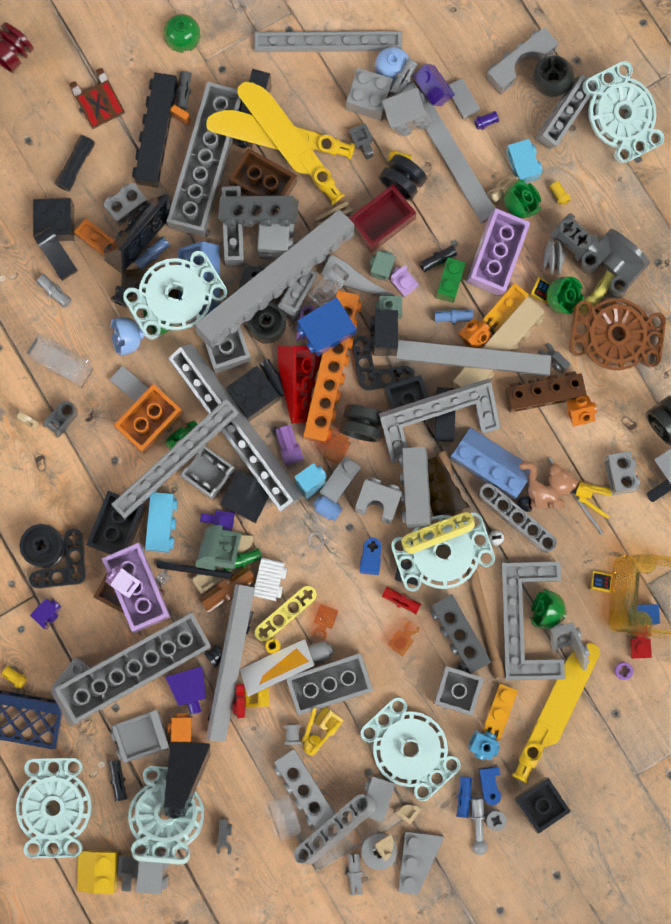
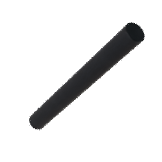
M163 561L157 562V569L232 579L233 575L232 571L210 570Z

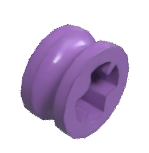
M626 662L618 663L615 667V675L622 680L630 679L633 675V668ZM622 666H626L625 668L629 669V672L624 677H622L623 674H619Z

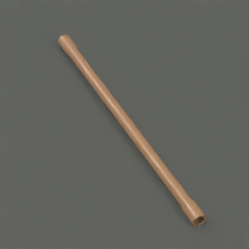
M448 452L437 453V457L441 458L454 482ZM462 510L452 512L453 516L461 514ZM468 568V570H467V571H468V575H469L470 572L472 571L471 568ZM476 568L469 579L490 656L493 676L498 678L506 675L499 656Z

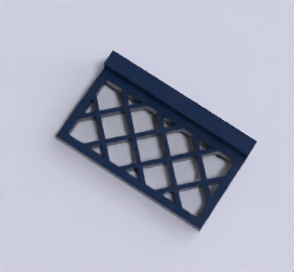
M0 690V713L3 712L9 721L0 727V740L56 750L62 719V711L54 699ZM10 706L16 707L20 713L13 719L6 712V709ZM29 710H35L39 716L32 723L25 715ZM49 713L57 714L56 723L52 726L44 718ZM20 716L28 724L22 730H19L13 722ZM41 719L47 729L39 734L33 724ZM9 724L17 732L12 737L7 736L2 730ZM29 727L36 735L32 740L25 739L22 734ZM49 731L53 736V743H45L41 735Z

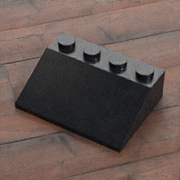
M164 194L153 198L141 206L140 213L136 217L133 216L129 220L127 228L117 234L114 243L108 244L105 248V262L122 274L167 223L169 195Z

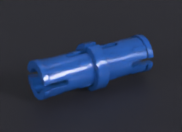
M460 777L459 794L456 797L458 799L456 817L469 818L473 778Z

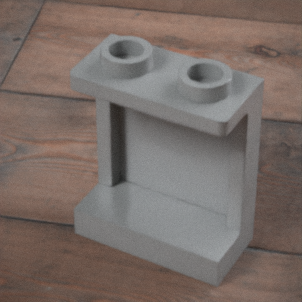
M159 710L112 725L113 730H110L113 741H117L119 749H116L118 758L123 760L124 763L170 748Z

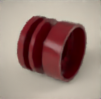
M4 22L1 25L3 30L0 29V65L13 73L21 65L17 55L26 59L28 57L27 52L31 53L34 47L20 30Z

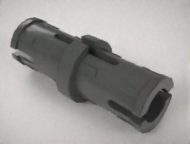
M188 71L180 72L179 87L176 89L178 93L176 106L184 111L188 110V99L191 94L190 82L192 73Z

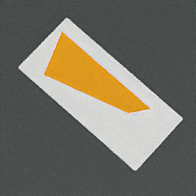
M304 639L240 669L247 695L250 696L313 667L314 663Z

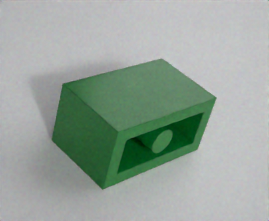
M447 258L436 299L454 303L466 262Z

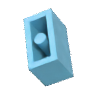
M530 139L508 145L506 153L514 176H517L519 180H525L524 183L538 180L543 169L541 162H537L535 156L537 155L534 144H531Z

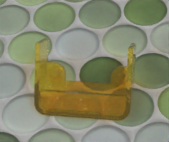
M637 554L620 556L614 561L608 615V627L612 632L666 639L671 635L669 630L652 629L650 615L646 612L637 611L640 573H651L655 570L656 565L671 567L670 556Z

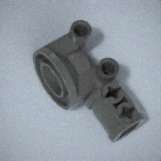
M569 213L550 235L551 239L560 241L575 255L574 258L578 262L582 260L581 269L584 273L593 274L600 265L612 273L615 278L611 281L609 292L616 299L625 296L627 289L650 264L645 254L618 231L609 229L599 239L598 235H592L580 225L572 213ZM588 260H591V261H593L595 264H593V265H588V264H586L585 262L588 261ZM621 285L623 289L617 290L614 286Z

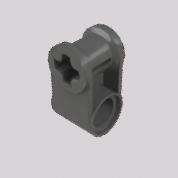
M69 401L61 402L53 413L45 419L43 427H48L55 433V437L59 438L77 417V407ZM71 406V414L64 415V409Z

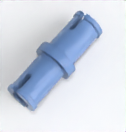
M162 236L154 245L148 246L146 248L147 251L134 260L135 263L143 270L152 260H157L158 255L168 248L170 244Z
M452 308V310L446 311L435 310V323L452 322L453 324L456 321H471L473 319V309L456 310V308Z

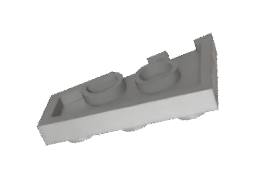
M405 831L399 893L419 894L444 836Z

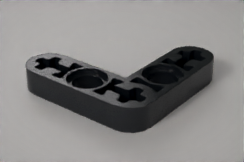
M358 336L353 340V353L358 380L363 390L382 389L385 386L404 381V377H398V381L395 382L394 372H397V375H401L406 370V373H410L408 379L414 377V372L409 366L375 371L369 340L364 336ZM358 341L366 343L363 350L364 353L368 352V354L357 356V354H361L360 347H356ZM361 359H368L370 365L367 368L360 367L359 361ZM360 372H368L369 380H373L370 386L363 383L365 381V373L361 375ZM388 373L391 375L392 380L390 383H384L381 380V376Z
M72 528L65 534L67 568L35 571L29 577L31 586L37 589L82 584L86 580L83 534L79 530ZM75 532L79 536L76 539V545H80V548L69 549V546H73V541L69 537ZM74 551H78L81 555L78 562H73L70 558L71 553ZM82 564L81 568L78 567V573L82 574V577H79V581H76L75 578H72V575L76 572L74 567L71 568V565L77 566ZM57 572L63 575V580L60 583L53 581V575ZM46 573H49L48 579L50 584L47 585L48 581H40V585L34 582L38 574L40 577L46 578Z

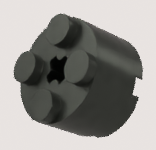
M271 302L263 310L259 309L254 313L252 319L247 322L252 337L262 344L277 341L286 330L283 310L277 304ZM264 320H267L268 322L270 321V324H269V325H266V324H264L263 321H264Z

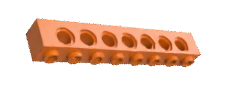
M337 290L336 297L343 308L351 312L349 318L357 328L358 320L355 319L356 312L360 313L362 301H359L360 295ZM353 337L336 345L343 348L341 353H335L332 350L333 348L322 354L304 431V440L326 444L327 440H331L333 429L330 428L331 421L335 422L337 410H334L335 403L340 402L341 392H338L339 386L344 384L346 374H343L344 366L348 367L350 356L347 355L348 348L352 349ZM330 364H337L339 369L332 372L328 367ZM332 382L335 387L332 390H327L324 384ZM328 400L331 405L328 408H322L320 402ZM319 418L325 419V426H317L316 420Z

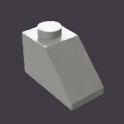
M345 456L320 493L336 504L356 478L361 466Z

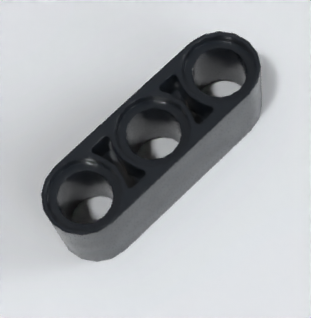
M50 227L33 236L62 281L78 271Z
M437 387L436 395L456 388ZM456 410L435 417L434 441L454 442Z

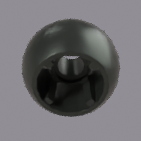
M556 55L543 58L536 65L533 73L535 87L540 93L549 97H557L566 93L574 79L571 64L565 58Z

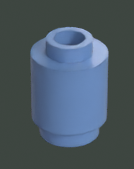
M319 496L313 505L316 507L314 511L329 521H336L343 510L339 503L336 502L335 504L325 496Z

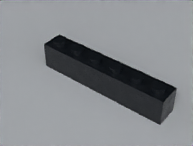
M154 72L153 79H150L149 90H151V93L146 98V107L148 109L147 114H143L142 119L144 130L140 131L139 134L141 146L136 151L137 167H133L132 178L135 179L136 185L159 188L172 118L170 110L174 105L178 86L177 76Z

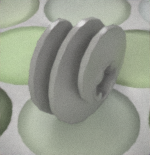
M549 240L544 252L543 269L545 270L547 264H550V274H553L555 264H557V273L560 275L562 265L564 264L565 252L562 250L560 241H556L553 244V241Z
M371 834L362 844V858L365 864L372 869H387L396 860L397 849L395 843L392 854L386 861L381 856H377V853H373V851L377 850L374 843L387 834Z

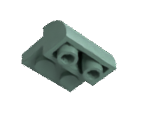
M222 525L207 527L203 532L196 567L215 570L216 566L234 569L242 533L222 530Z

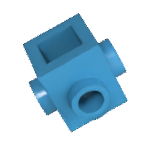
M475 729L467 747L475 753V757L483 761L485 758L492 760L493 756L496 757L499 752L500 742L496 739L495 734L489 731L483 733Z

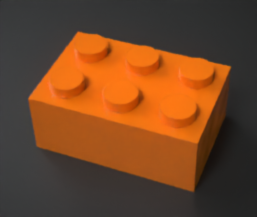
M152 384L113 426L140 452L145 454L177 421L183 412L156 385Z

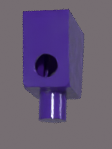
M203 667L167 676L166 680L179 706L187 704L190 715L202 712L199 700L207 698Z

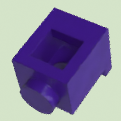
M46 598L30 616L43 629L47 630L49 628L47 623H53L59 615L57 613L62 606L55 599L50 600Z

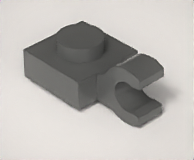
M366 123L350 129L349 135L355 144V148L362 147L365 158H372V153L374 152L369 143L373 142V137Z
M547 342L545 346L549 352L544 353L540 349L538 354L551 356V366L556 371L564 373L571 364Z
M221 818L219 822L217 854H220L222 846L228 848V854L232 852V846L227 841L228 836H231L232 824H229V819Z
M119 856L117 876L123 877L122 891L130 892L132 877L138 878L139 861L132 856Z

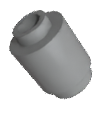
M326 640L308 645L314 664L331 659L330 655L333 654L331 644L326 643Z

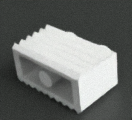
M261 558L254 597L275 602L277 598H281L283 587L280 586L281 579L286 578L287 568L284 567L285 563Z

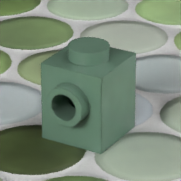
M382 250V252L377 251L376 256L372 255L369 264L372 267L370 276L388 282L396 256H393V253Z
M379 296V302H375V310H398V319H401L402 296Z

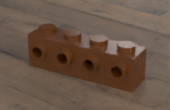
M576 371L566 373L564 377L558 378L557 375L546 377L547 380L543 381L532 379L528 381V384L521 385L520 382L510 384L505 390L510 413L564 403L581 396H587L582 373L576 374Z

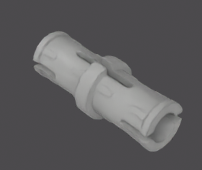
M407 59L401 72H398L396 75L397 79L389 91L393 96L402 93L406 84L410 83V77L418 65L415 61Z
M45 274L37 279L36 283L63 308H66L71 303L72 299Z
M353 853L347 854L349 865L347 877H350V895L356 894V887L357 895L363 894L361 882L363 871L360 868V853L354 854L355 862L353 860Z

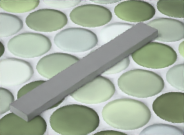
M402 31L254 32L255 52L382 51L388 47L402 49Z
M421 89L419 91L425 96L433 120L429 127L425 128V131L482 224L488 220L490 213L495 208L435 107Z
M398 340L396 360L545 376L550 375L551 356L404 340Z
M225 399L111 505L126 519L240 413Z
M235 584L206 739L209 741H226L255 587Z

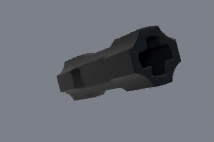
M85 135L79 136L72 154L55 181L56 186L60 189L70 192L76 181L77 174L95 145L91 138Z

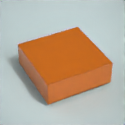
M173 105L170 110L172 117L188 126L191 122L189 113Z

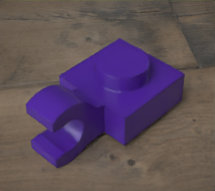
M216 510L215 516L201 513L200 521L202 523L222 525V530L232 531L235 513Z

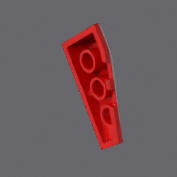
M278 346V368L291 423L307 422L312 401V389L315 388L316 384L315 376L316 372L319 371L321 355L316 356L315 352L311 353L307 346Z

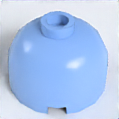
M388 47L378 54L374 65L375 73L393 78V86L397 79L396 75L398 72H401L407 59L410 58L403 49Z
M113 318L111 320V329L114 328V334L111 336L116 353H119V356H124L135 352L140 346L141 339H143L141 329L130 318Z

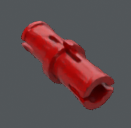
M388 586L382 594V598L397 604L396 607H402L415 615L421 606V603L406 597L407 594H401Z

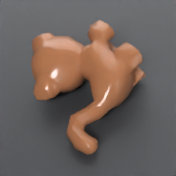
M525 461L519 465L521 470H530L528 493L531 499V507L547 508V505H549V508H564L565 503L562 499H558L559 496L568 495L572 490L579 487L580 480L574 478L568 471L561 469L558 464H553L550 468V475L547 478L548 486L536 481L537 467L533 462Z

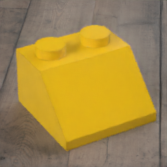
M82 850L78 855L77 891L92 894H115L117 892L118 851Z

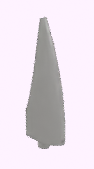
M327 255L323 262L326 265L321 275L327 277V279L362 292L379 296H395L369 281L341 259L333 255Z

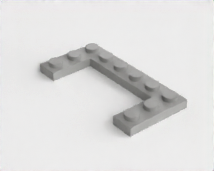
M488 378L379 413L391 462L399 461V454H403L402 448H408L403 427L473 404L476 407L482 434L499 429L500 423L490 379Z
M502 563L506 680L565 679L564 659L525 660L522 583L561 582V563Z

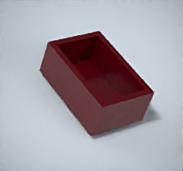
M391 185L350 216L349 219L355 224V234L372 253L416 219V212L397 188Z

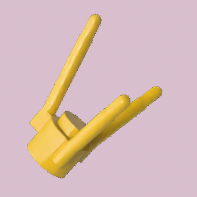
M581 481L575 496L580 497V502L585 503L608 519L609 515L589 502L587 498L591 499L593 492L611 497L610 488Z
M316 707L312 710L305 735L301 739L304 742L302 746L303 751L310 756L316 755L328 737L341 724L338 721L321 739L317 735L309 736L317 710Z

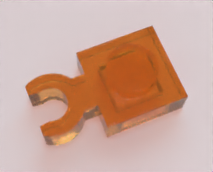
M320 604L314 623L319 625L312 633L314 638L316 633L321 631L323 633L322 640H326V628H333L338 610Z
M410 620L404 626L405 631L402 632L398 629L387 644V646L402 657L414 642L410 636L415 635L419 631V627L414 631L409 630Z

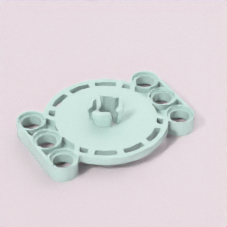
M627 61L620 62L588 78L582 86L584 93L592 96L589 104V120L593 131L605 144L617 148L614 157L617 162L622 164L649 152L664 142L662 131L653 129L656 121V106L653 97L642 83L630 78L633 68ZM621 65L627 68L625 76L619 72ZM605 73L611 76V83L604 81ZM589 81H593L596 84L595 91L589 90ZM594 105H596V106H595V116H593V106H594ZM619 108H621L622 110H628V112L625 113L624 119L621 118L619 115ZM594 120H596L597 125H598L599 129L601 130L600 132H599L598 128L596 127V124H595V121H594ZM603 134H604L606 137H608L609 139H611L612 141L607 140V139L603 136ZM652 134L658 136L659 141L657 144L651 141ZM637 141L643 144L641 152L637 151L635 147ZM622 149L628 153L626 160L620 157Z
M196 251L191 255L190 262L174 258L165 259L153 265L144 274L139 290L128 288L124 292L123 300L144 336L153 340L160 335L161 328L179 331L195 326L208 313L211 300L214 302L225 300L227 289L207 255L202 251ZM194 257H203L204 263L196 265L193 261ZM174 262H176V263H182L181 266H180V265H170V266H169V263H174ZM165 264V267L160 268L156 272L154 271V269H156L158 266ZM211 272L214 275V279L210 282L205 281L203 278L204 273ZM151 274L152 276L149 279L148 284H144L147 276ZM220 288L223 290L224 295L217 298L213 295V290ZM172 289L180 290L183 294L181 300L168 297L169 291ZM134 292L137 294L138 299L135 302H130L126 298L127 294ZM203 306H207L204 313L200 316L199 313ZM139 309H145L148 315L142 319L136 315V312ZM194 318L197 319L193 323L186 325V323L192 321ZM154 325L157 328V333L150 335L147 333L146 328ZM169 325H182V326L173 327V326H169Z
M470 513L479 519V525L474 527L473 530L416 553L410 554L405 552V550L397 551L394 545L397 541H402L403 537H397L393 540L391 545L403 584L408 591H417L421 586V582L438 589L454 588L467 581L476 570L478 564L485 568L492 566L495 561V555L483 519L478 513ZM434 516L431 517V521L439 519L440 522L443 521V519H448L452 516ZM447 526L442 531L450 532L452 527ZM416 527L413 532L417 531L420 527ZM429 533L425 535L424 539H432L434 534ZM477 535H483L486 540L485 544L477 545L474 538ZM446 545L449 547L451 554L447 559L439 558L436 555L438 546ZM489 553L492 561L489 564H484L481 561L482 554ZM409 559L412 562V567L409 570H404L401 567L402 560ZM468 568H471L470 574L463 579L462 575L466 573ZM423 575L428 578L427 581L423 579ZM410 577L418 580L416 588L408 587L407 580ZM456 579H459L460 581L453 585H447V582H451ZM431 580L436 582H443V586L435 585L430 582Z
M394 698L363 726L360 732L361 737L366 742H374V759L377 767L387 779L400 786L414 787L415 797L420 801H426L459 771L460 761L454 756H447V740L437 722L422 713L406 712L407 704L405 700ZM395 701L403 703L404 707L401 712L393 710L392 705ZM381 714H386L389 717V723L385 726L380 725L378 722V717ZM405 715H409V719H404ZM414 715L426 718L425 722L414 719ZM430 721L437 727L439 732L436 733L434 729L428 725ZM366 728L374 729L375 736L372 739L365 738L364 730ZM440 735L442 736L444 741V748H441L440 741L438 738ZM381 740L380 746H377V741ZM412 741L416 743L418 751L416 755L408 757L404 754L403 747L406 742ZM376 750H380L381 763L378 761ZM441 752L444 753V757H440ZM449 759H454L457 762L455 770L450 771L446 768V762ZM385 765L392 773L391 777L384 772L382 766ZM434 773L442 775L443 780L440 784L432 782L431 778ZM397 776L401 779H406L407 783H401L394 779ZM411 780H416V783L411 784ZM421 786H425L428 789V795L424 798L419 797L417 794V790Z
M43 758L27 761L24 770L31 778L20 790L16 803L19 825L24 833L31 838L24 845L25 855L29 858H73L78 856L82 852L83 846L76 837L86 828L92 810L88 789L76 777L83 770L81 760L78 758ZM72 761L77 762L79 765L76 773H72L68 769V765ZM32 762H36L39 765V771L36 774L29 771V765ZM51 762L58 763V772L51 773L48 766ZM79 784L84 789L85 797H83L80 789L77 787ZM27 786H29V790L26 792L25 797L23 798L22 795L24 793V790L27 788ZM52 800H56L60 804L61 809L57 815L50 813L49 809L46 808ZM86 800H87V802H88V812H87V814L84 813V810H85V803H84V801H86ZM20 802H23V804H22V814H23V815H20ZM82 818H86L84 825L79 830L77 827L81 823ZM22 819H24L25 824L27 825V827L29 828V830H27L26 827L24 826V824H23V822H22ZM71 842L77 843L79 847L78 852L75 854L68 851V845ZM35 843L38 845L39 850L37 854L29 853V844ZM50 843L58 845L59 850L56 854H51L48 851Z
M149 766L143 771V780L147 786L143 787L135 795L128 811L129 826L137 840L131 847L132 856L138 861L185 864L190 858V849L187 845L198 836L203 826L204 807L202 800L195 791L185 817L170 818L168 820L161 819L160 817L164 814L168 767ZM150 772H155L158 775L154 780H149L146 776ZM194 798L198 801L199 806H196ZM135 807V816L132 817V811ZM197 813H201L200 823L197 822ZM134 823L137 825L138 833L133 828ZM195 828V833L189 838L188 836L192 833L193 829ZM138 846H144L146 852L138 855L135 853V849ZM158 848H164L167 852L164 856L159 857L155 854V851ZM183 849L187 854L184 858H177L175 856L176 851Z

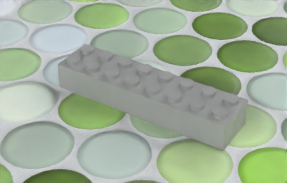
M207 82L168 215L167 224L170 229L201 237L206 235L233 141L232 137L209 131L206 127V122L209 116L223 110L241 111L243 101L238 96L237 89Z
M193 613L54 688L51 693L71 727L203 653L211 645Z

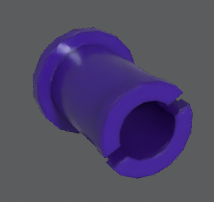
M493 111L482 117L477 116L474 119L475 127L477 130H484L485 127L498 123V114L496 111Z

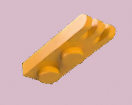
M514 283L482 321L486 323L490 318L492 320L488 325L490 329L496 323L498 325L494 328L496 333L529 294Z
M502 684L498 685L482 730L483 733L488 731V728L491 729L490 732L493 734L496 730L498 731L496 739L501 740L518 690Z

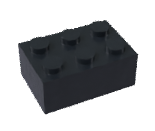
M108 491L86 544L109 555L132 545L146 510V506L141 504L124 519L111 505L121 495Z

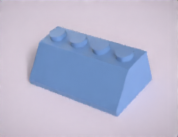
M202 241L178 249V259H184L189 262L194 252H204L220 277L219 245ZM196 256L193 261L196 265H202L204 258ZM206 272L203 278L205 281L210 282L214 279V275L211 272ZM220 288L213 290V295L217 298H220ZM180 290L178 300H181V297L183 295ZM211 300L207 314L219 306L220 302ZM203 306L199 313L200 316L204 313L207 306ZM194 318L192 321H190V322H188V323H193V322L196 321L197 319Z
M471 427L450 458L451 461L487 484L494 485L512 500L518 497L527 483L530 474L529 469L521 470L519 468L520 463L524 462L523 460Z

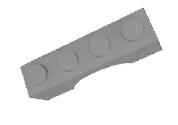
M545 27L540 31L536 30L531 34L529 40L520 42L514 52L505 54L500 63L491 65L487 70L486 79L501 95L515 84V66L518 62L526 58H535L541 61L557 51L559 43Z

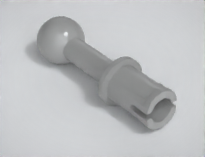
M473 797L472 815L470 817L475 820L476 840L472 844V850L476 855H484L488 850V845L483 840L482 819H486V815H484L483 797Z

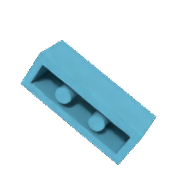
M313 463L295 476L296 486L306 499H309L324 487L326 473L320 465L316 467Z
M154 492L150 496L145 545L147 552L170 553V550L174 549L175 538L172 537V530L176 529V518H173L174 511L178 509V499H175L174 494Z

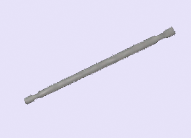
M550 457L548 461L553 465L554 462ZM572 490V495L577 500L581 508L584 510L588 518L591 520L593 525L598 529L600 535L603 534L604 532L599 528L597 522L592 517L588 509L582 502L579 501L580 498L578 496H575L576 492Z

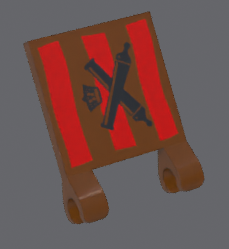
M103 68L96 70L101 83L84 92H81L76 81L69 84L92 129L125 113Z

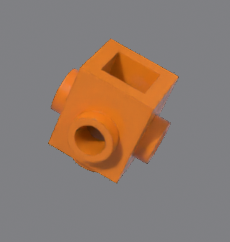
M475 318L458 332L464 344L471 348H481L492 338L489 332L490 327L484 321L480 322Z
M588 395L566 401L568 418L573 427L595 421L597 407L595 402H591Z

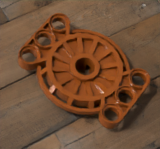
M613 298L605 300L594 307L588 301H581L575 305L573 311L569 351L574 356H581L587 353L594 363L609 370H625L637 365L641 360L646 367H655L661 362L666 318L659 312L647 317L638 305L625 299ZM610 302V306L605 307L603 309L600 307L601 305ZM616 302L625 303L626 306H625V305H617ZM580 305L587 306L588 313L586 315L580 314ZM654 316L659 317L661 320L658 327L652 324ZM579 323L583 324L586 328L583 334L578 333L576 330V326ZM615 327L620 332V335H623V338H620L619 341L614 340L612 337V330ZM651 335L658 337L657 345L650 343L649 338ZM576 342H580L583 345L581 353L574 350ZM650 353L656 357L654 364H650L647 361V356ZM596 354L598 358L603 360V363L598 361L593 355ZM633 360L634 363L624 367L625 362ZM608 363L618 364V367L608 366Z

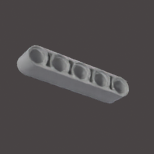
M485 484L481 487L478 493L479 499L538 550L548 553L555 549L557 545L556 538L492 484ZM483 490H491L493 496L491 498L484 497ZM498 502H505L507 510L501 511L497 506ZM513 514H519L522 517V522L515 523L512 519ZM529 526L536 528L537 534L535 536L528 534L527 528ZM543 539L551 541V548L548 549L542 545Z
M362 794L354 797L295 849V860L300 864H313L375 811V799ZM366 799L367 806L363 809L362 803ZM351 812L352 820L349 822L347 817L348 814ZM336 825L337 833L334 835L333 827ZM320 838L323 840L321 847L318 844ZM307 850L308 858L305 860L304 853Z

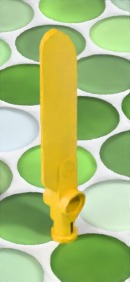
M242 83L237 89L238 96L293 170L297 173L309 175L312 178L313 184L322 193L325 192L331 200V205L344 197L345 194L341 193L336 187V182L331 177L330 171L324 167L272 95L263 87L254 83ZM318 173H323L326 176L325 182H320L317 179Z
M223 110L212 114L207 119L206 127L213 133L278 150L251 114L235 110ZM295 127L312 150L333 156L338 154L351 160L355 146L354 143L347 144L340 142V139L333 138L330 135H323ZM322 140L329 141V149H324L321 146Z
M585 644L590 654L588 656L587 670H582L574 651L567 658L564 664L565 679L556 680L530 737L522 750L518 760L520 763L515 773H512V777L527 784L528 776L542 757L544 747L556 744L560 740L600 656L599 647L595 644ZM530 747L537 751V755L533 759L527 755Z

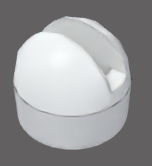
M499 530L492 531L488 536L493 546H499L504 541V535ZM501 535V539L492 540V536Z

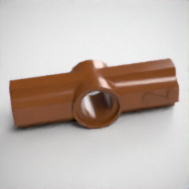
M247 566L232 576V579L221 581L215 586L216 588L199 598V600L209 613L224 602H229L233 599L235 584L250 586L256 582V578Z

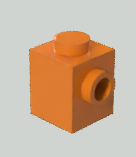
M176 714V717L168 721V733H171V742H192L193 718H188V714Z

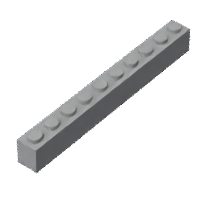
M340 209L198 321L195 324L196 333L210 348L221 344L228 334L236 332L243 322L251 320L254 313L259 309L263 310L269 301L273 298H278L288 286H293L300 276L308 274L315 264L323 262L330 252L333 253L340 247L341 243L349 241L354 235L355 224Z
M190 344L181 346L169 357V360L209 414L225 399L240 413L221 431L279 511L290 508L304 497L195 347Z

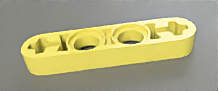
M464 512L409 533L402 538L403 549L405 552L412 554L467 533L475 527L472 514ZM447 526L452 527L450 532L442 531ZM429 533L434 534L432 539H424L425 535Z
M305 586L257 626L255 630L256 638L259 641L266 642L315 601L317 596L315 589L311 586ZM305 590H307L308 592L312 591L313 593L311 596L313 598L311 600L309 598H306L303 601L306 605L302 607L300 601H298L295 598L297 596H299L300 599L304 597ZM296 602L299 605V610L296 613H290L288 611L289 603ZM276 615L284 617V623L280 626L273 623V618ZM270 621V624L276 629V631L273 632L272 629H270L267 632V634L269 635L267 638H265L264 636L260 638V628H263L265 630L267 627H269L266 623Z

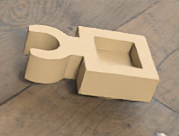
M508 174L495 185L496 188L487 193V196L490 200H499L519 178Z

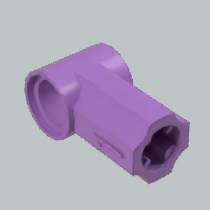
M291 425L276 429L285 466L304 460Z

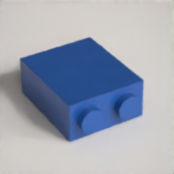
M337 297L297 320L298 327L296 329L301 337L305 336L308 341L306 345L311 353L315 352L316 356L323 354L357 333L356 327Z

